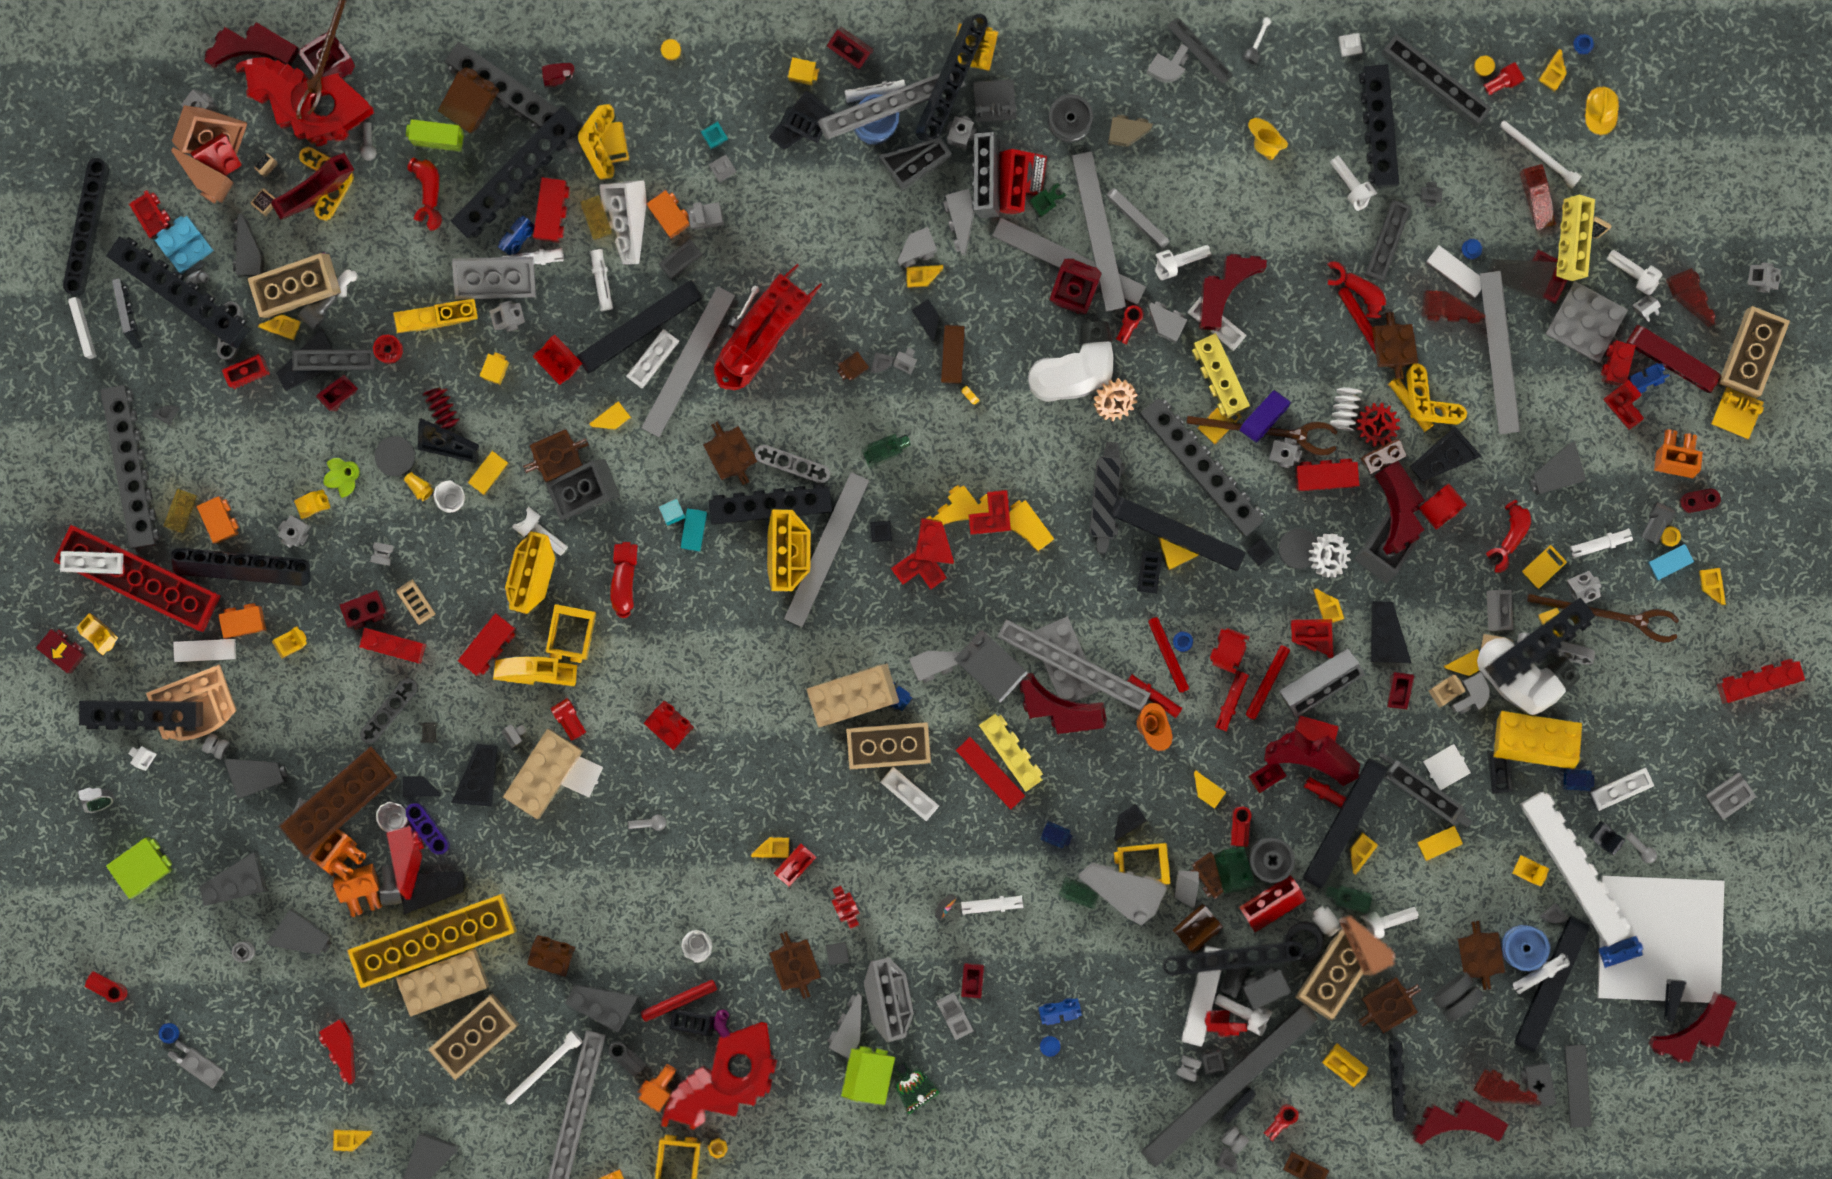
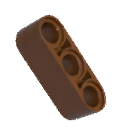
M945 325L941 383L961 384L965 326Z

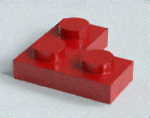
M1627 380L1603 399L1629 430L1644 419L1639 410L1632 404L1642 394L1630 380Z
M1007 490L987 492L989 512L969 514L970 535L1011 531Z
M915 551L891 568L902 585L920 574L930 589H933L947 579L936 562L915 559Z

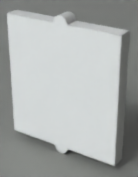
M1454 744L1423 761L1430 773L1429 777L1433 778L1439 790L1446 788L1471 773L1464 762L1465 758L1460 755Z
M579 757L562 785L590 797L595 784H598L597 780L603 767Z

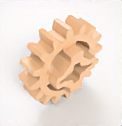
M1117 378L1115 383L1109 380V385L1103 383V389H1097L1099 396H1094L1096 402L1093 405L1097 413L1105 420L1110 418L1111 421H1114L1115 417L1122 420L1123 414L1128 416L1127 411L1134 410L1132 404L1137 403L1135 399L1137 393L1127 380L1121 382Z

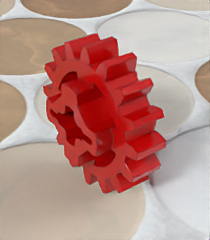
M1372 403V409L1366 406L1364 407L1366 413L1359 412L1362 418L1356 420V423L1360 424L1356 431L1362 432L1359 438L1366 437V444L1372 441V446L1374 447L1377 442H1379L1380 446H1384L1385 440L1387 443L1392 442L1390 437H1397L1394 431L1400 430V427L1396 426L1400 419L1394 418L1397 412L1391 413L1390 405L1385 409L1384 403H1380L1379 407ZM1376 411L1374 418H1366L1370 413ZM1384 414H1386L1389 417L1391 422H1387V420L1384 417ZM1379 418L1380 424H1382L1383 427H1380L1377 431L1376 425H1373V423H1375ZM1365 427H1368L1370 429V431L1372 432L1371 435L1368 434ZM1382 431H1389L1385 437L1380 438Z
M841 885L832 889L836 898L831 901L841 922L847 921L850 929L858 926L859 923L855 916L860 913L851 893L845 894Z

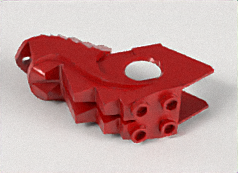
M266 57L247 59L235 66L237 73L246 74L247 97L260 104L270 100L277 125H280L281 129L292 126L294 134L299 140L307 138L316 147L328 144L327 141L329 140L342 141L347 139L351 129L374 114L373 107L348 85L344 79L339 77V73L321 77L322 89L320 97L324 95L333 97L335 103L333 111L326 116L317 115L314 111L310 115L307 114L313 107L316 99V93L309 92L300 110L302 118L297 119V107L308 89V77L298 68L294 70L289 64L285 65L279 60L274 61Z
M798 264L785 276L780 273L750 309L732 337L722 348L714 364V376L718 386L728 390H737L748 385L777 348L778 341L799 318L822 286V283L807 295L789 280L798 268Z
M760 1022L732 1032L727 1037H719L712 1071L706 1066H701L678 1084L679 1087L671 1093L667 1101L661 1126L667 1127L669 1119L690 1125V1129L695 1130V1128L706 1121L705 1110L736 1117L740 1103L755 1106L757 1096L764 1097L765 1093H769L773 1079H769L770 1073L775 1072L777 1059H774V1056L771 1055L767 1023ZM744 1054L751 1060L752 1069L746 1077H736L729 1071L728 1061L733 1055Z

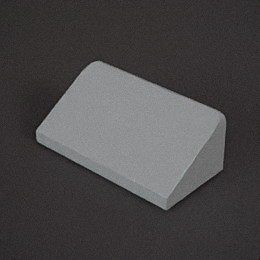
M1512 590L1487 591L1488 631L1513 630Z
M1178 871L1174 898L1195 908L1199 872Z

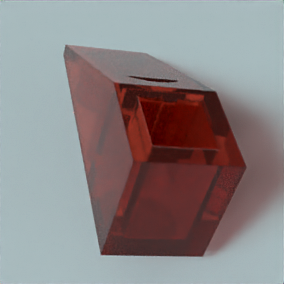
M1543 164L1523 169L1519 175L1536 231L1556 225L1549 184Z
M1691 268L1666 279L1672 296L1676 301L1706 326L1710 327L1715 324L1716 316L1714 311L1709 309L1707 305L1708 297L1706 292L1700 288V278L1696 271L1694 272Z
M1426 290L1423 292L1422 317H1427L1429 321H1439V318H1447L1448 322H1459L1460 319H1468V323H1480V320L1485 319V314L1446 291Z
M1485 1069L1473 1091L1494 1103L1541 1105L1542 1103L1537 1100L1538 1095L1528 1089L1526 1093L1519 1089L1521 1085L1511 1079L1509 1082L1501 1079L1503 1075L1494 1069L1491 1072Z

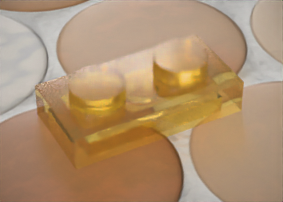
M600 196L581 201L580 203L593 240L612 235L613 232Z
M177 489L163 527L184 534L197 495Z

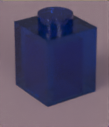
M1564 769L1563 789L1591 791V787H1594L1595 777L1592 775V771Z
M1047 820L1040 840L1063 849L1064 845L1068 846L1071 841L1072 835L1069 834L1071 830Z

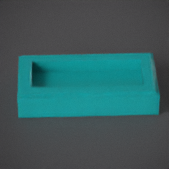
M687 508L681 549L701 552L707 511Z

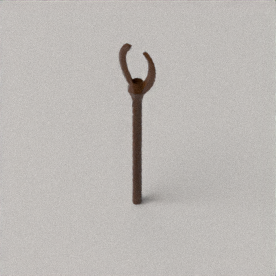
M339 0L337 2V7L335 8L314 75L307 81L308 89L297 107V119L302 118L300 110L309 92L316 93V99L313 107L307 114L310 115L319 102L322 89V72L324 71L347 0Z
M1187 416L1186 424L1240 431L1243 423ZM1311 422L1294 430L1271 427L1266 435L1297 440V443L1307 451L1323 456L1333 453L1336 450V446L1328 449L1315 447L1306 441L1307 432L1321 428L1330 430L1336 435L1338 431L1328 423Z
M1528 594L1527 602L1565 609L1572 604L1533 594ZM1589 607L1595 616L1628 622L1655 641L1667 643L1677 638V634L1662 636L1654 633L1647 627L1649 618L1655 616H1666L1675 623H1678L1679 619L1670 611L1652 609L1641 614L1628 615Z

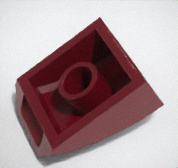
M328 32L320 35L297 51L312 75H314ZM334 36L321 77L339 73V77L344 78L352 73L355 64L337 37Z
M1074 258L1064 259L1049 301L1074 313L1087 315L1102 273L1097 267L1079 262Z

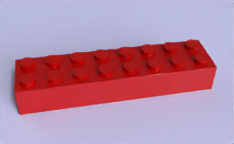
M70 525L53 562L60 565L61 551L123 553V574L76 573L201 632L205 631L222 596L74 525Z

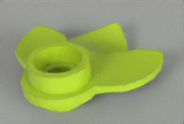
M341 458L330 459L327 461L330 471L324 476L323 484L328 488L338 487L341 498L347 497L355 489V480L359 477L360 469L352 461L345 462ZM348 468L351 470V475L347 474Z

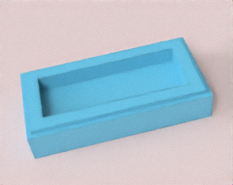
M1683 544L1648 562L1656 580H1660L1693 563L1694 560L1686 545Z

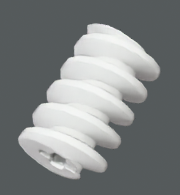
M1346 387L1336 390V393L1341 396L1335 397V401L1340 404L1333 405V409L1338 412L1332 413V417L1337 419L1330 421L1332 426L1341 430L1355 431L1350 428V425L1356 424L1351 417L1358 415L1353 412V409L1359 408L1354 401L1361 399L1356 396V393L1362 392L1361 390Z

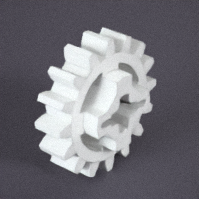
M1323 534V537H1317L1318 543L1312 542L1314 550H1309V553L1313 554L1309 561L1314 562L1311 568L1317 569L1316 574L1328 578L1336 577L1337 574H1343L1342 568H1348L1345 563L1351 560L1347 557L1351 550H1346L1349 544L1343 542V537H1339L1337 534Z

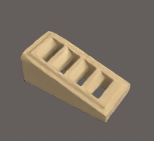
M413 579L396 590L418 625L436 615ZM412 587L414 588L413 592H411L407 596H404L403 593H405ZM418 594L419 598L411 603L408 602L409 599ZM421 601L424 603L422 606H420V607L417 608L416 610H414V609L412 608V607H414L415 605H417L418 603H420ZM425 608L428 609V612H426L422 616H417V614Z

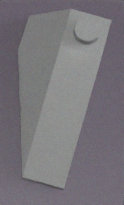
M1091 863L1079 873L1080 879L1125 917L1141 926L1156 914L1167 888L1165 884L1153 877L1146 875L1138 877L1129 871L1127 873L1117 872L1115 868Z

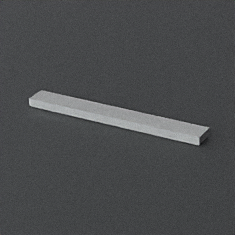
M940 73L820 119L818 123L826 140L928 101ZM952 73L950 74L951 81L954 80Z
M1092 152L1072 155L1095 266L1102 273L1099 284L1105 312L1123 309L1126 305Z
M1000 218L992 237L1059 269L1064 259L1070 258L1096 267L1095 262L1003 218ZM1119 274L1124 300L1138 305L1146 286Z
M1501 271L1480 274L1499 434L1521 432Z
M717 286L642 425V429L660 438L736 297L735 295Z
M852 472L850 473L811 558L810 572L801 581L785 615V620L803 628L869 483L868 479Z
M1007 619L997 638L1139 711L1144 708L1151 694Z
M586 1030L548 1179H569L606 1034Z

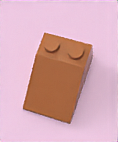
M184 105L172 142L182 153L190 154V152L219 134L224 133L237 155L247 123L204 108Z
M173 147L172 153L196 188L201 191L200 195L214 204L216 201L222 203L234 182L225 175Z
M1348 916L1338 919L1364 976L1375 974L1395 964L1393 961L1395 956L1392 950L1387 948L1383 942L1352 917Z

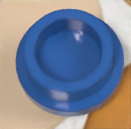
M1587 34L1578 35L1573 42L1575 51L1583 55L1588 54L1594 46L1593 39Z
M1468 239L1462 245V253L1468 259H1475L1482 252V245L1476 239Z
M1179 632L1173 638V645L1178 651H1188L1193 645V638L1188 632Z
M166 1023L159 1029V1038L164 1043L170 1044L179 1038V1029L173 1023Z
M1047 1036L1042 1039L1040 1050L1045 1056H1055L1060 1050V1042L1053 1036Z

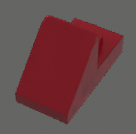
M343 375L318 393L316 398L329 411H337L345 400L356 393L358 388Z
M1394 672L1390 676L1387 707L1408 709L1414 681L1413 674Z
M1279 763L1267 764L1248 777L1260 794L1285 778L1286 774Z
M963 964L961 997L981 998L984 965Z

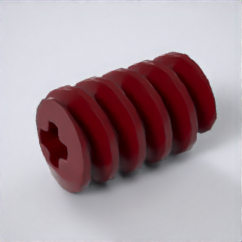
M434 388L423 393V397H428L425 403L432 404L428 408L430 412H434L431 415L432 419H438L435 421V425L448 430L460 421V418H453L457 411H450L454 403H447L451 396H444V393L448 391L447 388Z

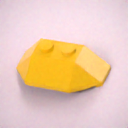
M793 510L771 511L767 543V572L771 591H793L810 572L811 531Z
M532 531L515 548L505 585L509 609L528 614L545 598L555 562V556L548 535Z

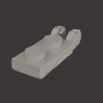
M177 1040L175 1043L177 1048L188 1054L184 1059L174 1051H169L167 1055L213 1089L225 1073V1070L194 1048H190Z

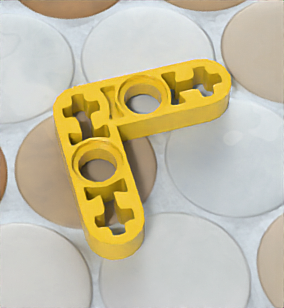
M610 104L597 106L578 133V141L599 179H610L614 175V166L600 141V137L614 119V109Z
M311 147L303 148L299 154L300 161L314 171H317L323 162L330 159ZM312 152V156L318 160L316 167H314L316 164L314 161L309 159L306 162L305 153L309 154ZM353 173L342 184L344 188L338 189V198L331 199L329 194H326L318 200L314 213L320 220H329L334 215L353 181ZM325 198L329 202L334 203L333 207L330 204L328 205L327 210L329 213L327 215L323 214V216H320L321 212L319 209L325 208L327 205L324 202Z
M1413 364L1407 370L1409 405L1413 418L1419 421L1458 425L1466 419L1467 411L1462 405L1430 401L1427 371L1423 365ZM1415 388H1419L1422 391L1423 395H1417L1415 393ZM1435 408L1440 409L1443 416H1438L1435 413Z

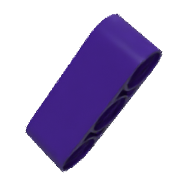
M1273 390L1243 423L1240 432L1257 443L1285 413L1291 401L1276 390Z
M419 803L409 805L406 808L405 815L428 848L434 854L446 853L449 850L450 842L426 808ZM413 807H418L421 811L418 818H414L411 815ZM426 823L431 824L433 827L432 833L429 835L423 832V826ZM438 839L442 840L445 844L442 851H438L435 848V842Z

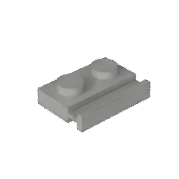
M1738 772L1706 794L1705 797L1710 801L1719 817L1724 820L1756 798V795Z

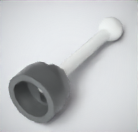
M1264 18L1263 27L1254 47L1248 48L1243 54L1242 59L1250 64L1256 65L1259 60L1260 54L1257 48L1266 27L1271 23L1269 18Z
M752 287V293L740 315H735L730 319L729 327L734 330L738 328L755 294L759 292V287Z

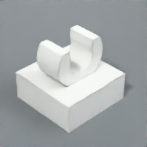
M1359 33L1338 37L1342 57L1362 54Z
M143 746L140 749L132 747L128 753L134 757L131 764L145 771L157 755L154 751Z

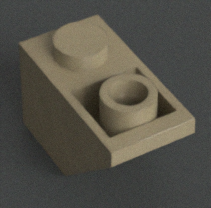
M1117 115V117L1112 118L1108 144L1128 147L1150 132L1153 123H1148L1149 120L1137 118L1135 121L1129 120L1128 116Z

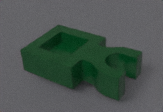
M1058 183L1051 186L1049 192L1043 189L1028 200L1038 217H1042L1056 207L1055 200L1066 196L1065 192L1060 195L1055 193L1056 188L1060 187Z

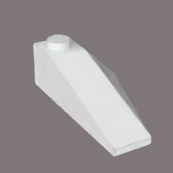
M644 180L600 184L602 206L604 211L608 210L612 220L608 223L610 229L614 228L617 238L615 243L622 263L639 264L647 202Z

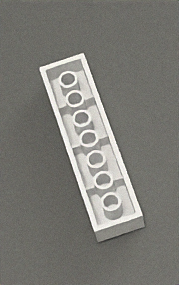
M1539 792L1519 805L1603 943L1610 946L1630 934L1628 931L1630 925L1625 917L1618 915L1619 907L1613 899L1607 897L1608 889L1603 882H1598L1596 879L1597 871L1592 864H1587L1585 861L1586 853L1581 846L1577 847L1574 843L1576 837L1571 829H1566L1563 825L1566 821L1560 811L1555 812L1552 807L1555 803L1551 796L1547 793Z

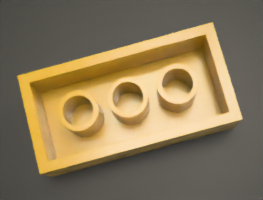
M1501 711L1496 722L1494 757L1575 769L1580 760L1582 723Z

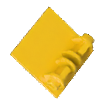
M959 23L958 30H957V34H958V32H959V30H960V27H961V25H962L961 23ZM990 27L986 28L970 67L990 71L998 31H993ZM966 37V44L969 46V40ZM958 55V61L961 64L962 60L961 57Z
M1726 387L1711 424L1749 439L1759 414L1763 412L1764 402Z

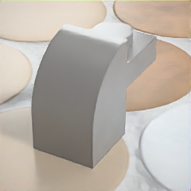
M1181 44L1172 61L1157 53L1146 74L1160 82L1176 81L1185 71L1179 65H1184L1188 59V47Z
M699 202L694 203L693 207L687 208L692 229L724 225L719 202L702 205Z
M1478 672L1461 681L1468 696L1450 705L1454 713L1460 712L1463 714L1472 709L1470 706L1472 704L1475 710H1480L1489 699V686L1482 672Z

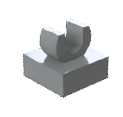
M727 155L709 164L719 183L737 173Z
M1646 295L1633 304L1632 307L1636 313L1645 320L1650 321L1649 314L1653 312L1659 315L1658 308L1661 305L1657 299L1651 295Z
M908 347L905 354L899 351L893 366L911 375L917 362L913 358L915 350Z
M512 724L501 731L512 749L522 742L520 736L527 732L523 725L514 729Z

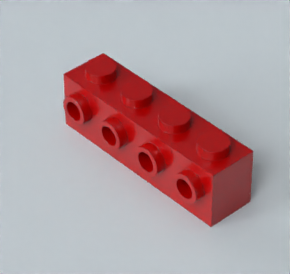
M1791 658L1781 661L1780 666L1774 667L1773 664L1761 667L1762 671L1754 673V670L1743 672L1742 677L1735 678L1734 675L1723 678V682L1717 684L1722 703H1730L1805 681L1800 661H1793Z

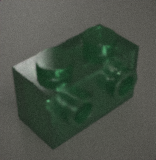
M1244 847L1224 849L1214 855L1224 894L1245 891L1255 886Z

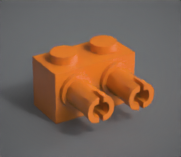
M1670 429L1665 430L1664 444L1656 451L1654 471L1694 478L1701 471L1703 455L1702 451L1695 450L1697 435L1693 434L1691 437L1690 433L1684 434L1682 448L1676 446L1678 432L1673 430L1672 433Z
M337 829L312 852L309 859L329 875L333 876L336 873L343 880L347 881L350 877L346 873L352 876L353 870L343 864V862L349 857L356 864H361L363 861L359 857L365 859L366 854L356 848L357 843Z
M373 863L354 869L352 876L346 873L350 877L347 881L343 880L339 875L334 876L333 887L339 902H346L351 917H355L356 912L357 915L363 913L358 901V897L366 896L371 911L375 910V905L377 909L382 907L377 894L380 881Z
M666 1064L657 1078H652L650 1082L646 1080L638 1091L641 1094L639 1099L660 1112L673 1092L667 1085L676 1069Z

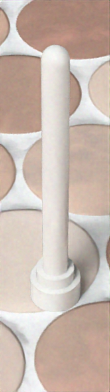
M1506 121L1501 122L1500 127L1565 178L1564 181L1569 188L1572 189L1582 177L1580 174L1572 171L1569 172Z
M570 1031L566 1035L565 1043L505 1099V1102L509 1105L512 1104L570 1048H577L583 1043L582 1039L574 1031Z

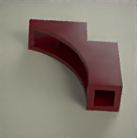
M256 22L254 26L251 25L248 28L246 39L224 27L223 31L220 30L215 37V44L206 51L204 62L215 69L223 62L234 57L263 55L291 66L298 55L297 51L299 48Z
M345 153L328 159L305 181L273 199L271 205L280 220L313 207L322 196L338 190L355 169Z
M1230 254L1224 260L1223 280L1219 276H1208V278L1203 280L1199 319L1200 330L1219 331L1221 329L1223 310L1230 293L1243 280L1264 272L1267 260H1263L1260 256L1242 258L1240 254Z
M1399 461L1392 463L1374 475L1386 495L1390 508V532L1382 548L1386 555L1393 551L1395 554L1406 548L1405 543L1412 544L1420 538L1418 534L1424 531L1414 512L1420 509L1419 504L1425 500Z
M1028 673L1019 683L1020 691L1024 693L1025 697L1023 702L1024 710L1028 712L1029 719L1051 716L1052 727L1056 728L1057 734L1101 729L1107 723L1103 702L1084 704L1059 698L1046 690L1033 673Z
M1296 729L1291 733L1285 734L1282 738L1270 742L1265 749L1264 761L1269 765L1294 763L1313 767L1328 774L1342 786L1359 777L1360 763L1329 736L1312 743Z
M1714 991L1708 1006L1694 1023L1674 1034L1651 1036L1649 1045L1653 1048L1652 1051L1663 1056L1667 1053L1672 1055L1671 1058L1673 1060L1683 1063L1684 1060L1687 1062L1691 1061L1699 1040L1700 1044L1711 1048L1712 1045L1719 1047L1737 1002L1731 997Z
M1463 1098L1462 1102L1458 1101L1453 1109L1455 1112L1454 1116L1434 1104L1431 1107L1427 1106L1422 1114V1117H1424L1422 1123L1415 1126L1412 1135H1414V1141L1423 1145L1432 1137L1447 1131L1469 1130L1484 1134L1500 1142L1509 1124Z

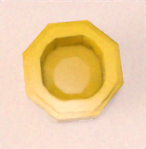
M721 1138L711 1140L708 1146L709 1154L716 1159L724 1157L728 1150L726 1141Z

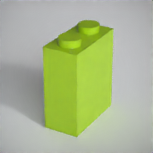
M411 119L410 125L406 127V137L414 146L462 152L464 131L459 125Z
M145 837L106 865L129 899L136 897L173 870L171 868V860L167 855H162L159 851L161 847L154 838Z
M860 1046V1049L851 1048L841 1097L852 1101L885 1105L895 1057L888 1055V1051L876 1048V1052H873L872 1048Z

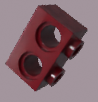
M379 590L339 605L347 627H353L354 630L365 627V622L373 620V623L385 619L384 615L388 614ZM372 602H377L379 605V609L375 613H372L369 609ZM354 609H358L360 612V617L357 620H352L350 616Z

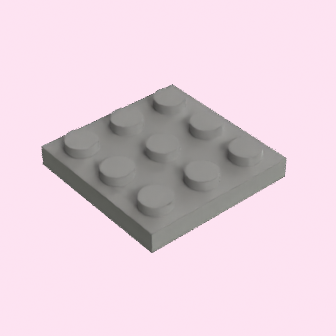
M1574 281L1545 335L1599 363L1628 310Z

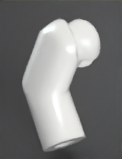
M345 270L337 279L341 293L337 294V297H347V285L350 281L357 280L356 271Z

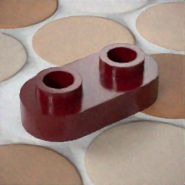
M1712 488L1689 492L1680 498L1679 505L1686 513L1713 509L1720 504L1721 496L1717 490ZM1709 495L1714 497L1713 502L1708 501ZM1689 499H1692L1694 501L1693 506H1690L1688 504Z

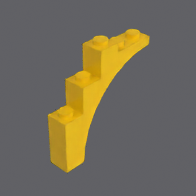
M957 485L949 491L950 496H948V500L951 502V505L948 506L946 503L937 510L939 514L933 518L930 515L926 519L940 520L945 525L955 521L969 520V514L989 512L987 494L979 499L981 503L978 504L964 485L962 487ZM1018 500L1010 506L1012 509L1009 512L1011 530L1026 539L1037 552L1054 540L1026 500L1023 502Z

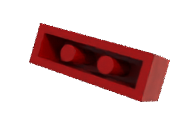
M1016 149L1000 152L1001 213L1013 215L1024 212L1029 152Z
M541 177L533 234L535 240L559 243L560 238H563L565 227L562 226V219L567 216V206H564L565 198H569L570 186H567L566 180Z
M1351 458L1340 459V463H1332V460H1323L1318 465H1312L1311 461L1300 462V466L1295 467L1297 492L1359 486L1358 462H1352Z
M495 613L457 661L474 675H484L491 667L489 662L493 658L497 659L503 652L502 646L506 642L509 644L516 636L514 633L516 628L499 614Z
M364 628L359 647L421 664L426 644Z
M1289 875L1239 908L1256 933L1305 902L1306 899L1293 877Z

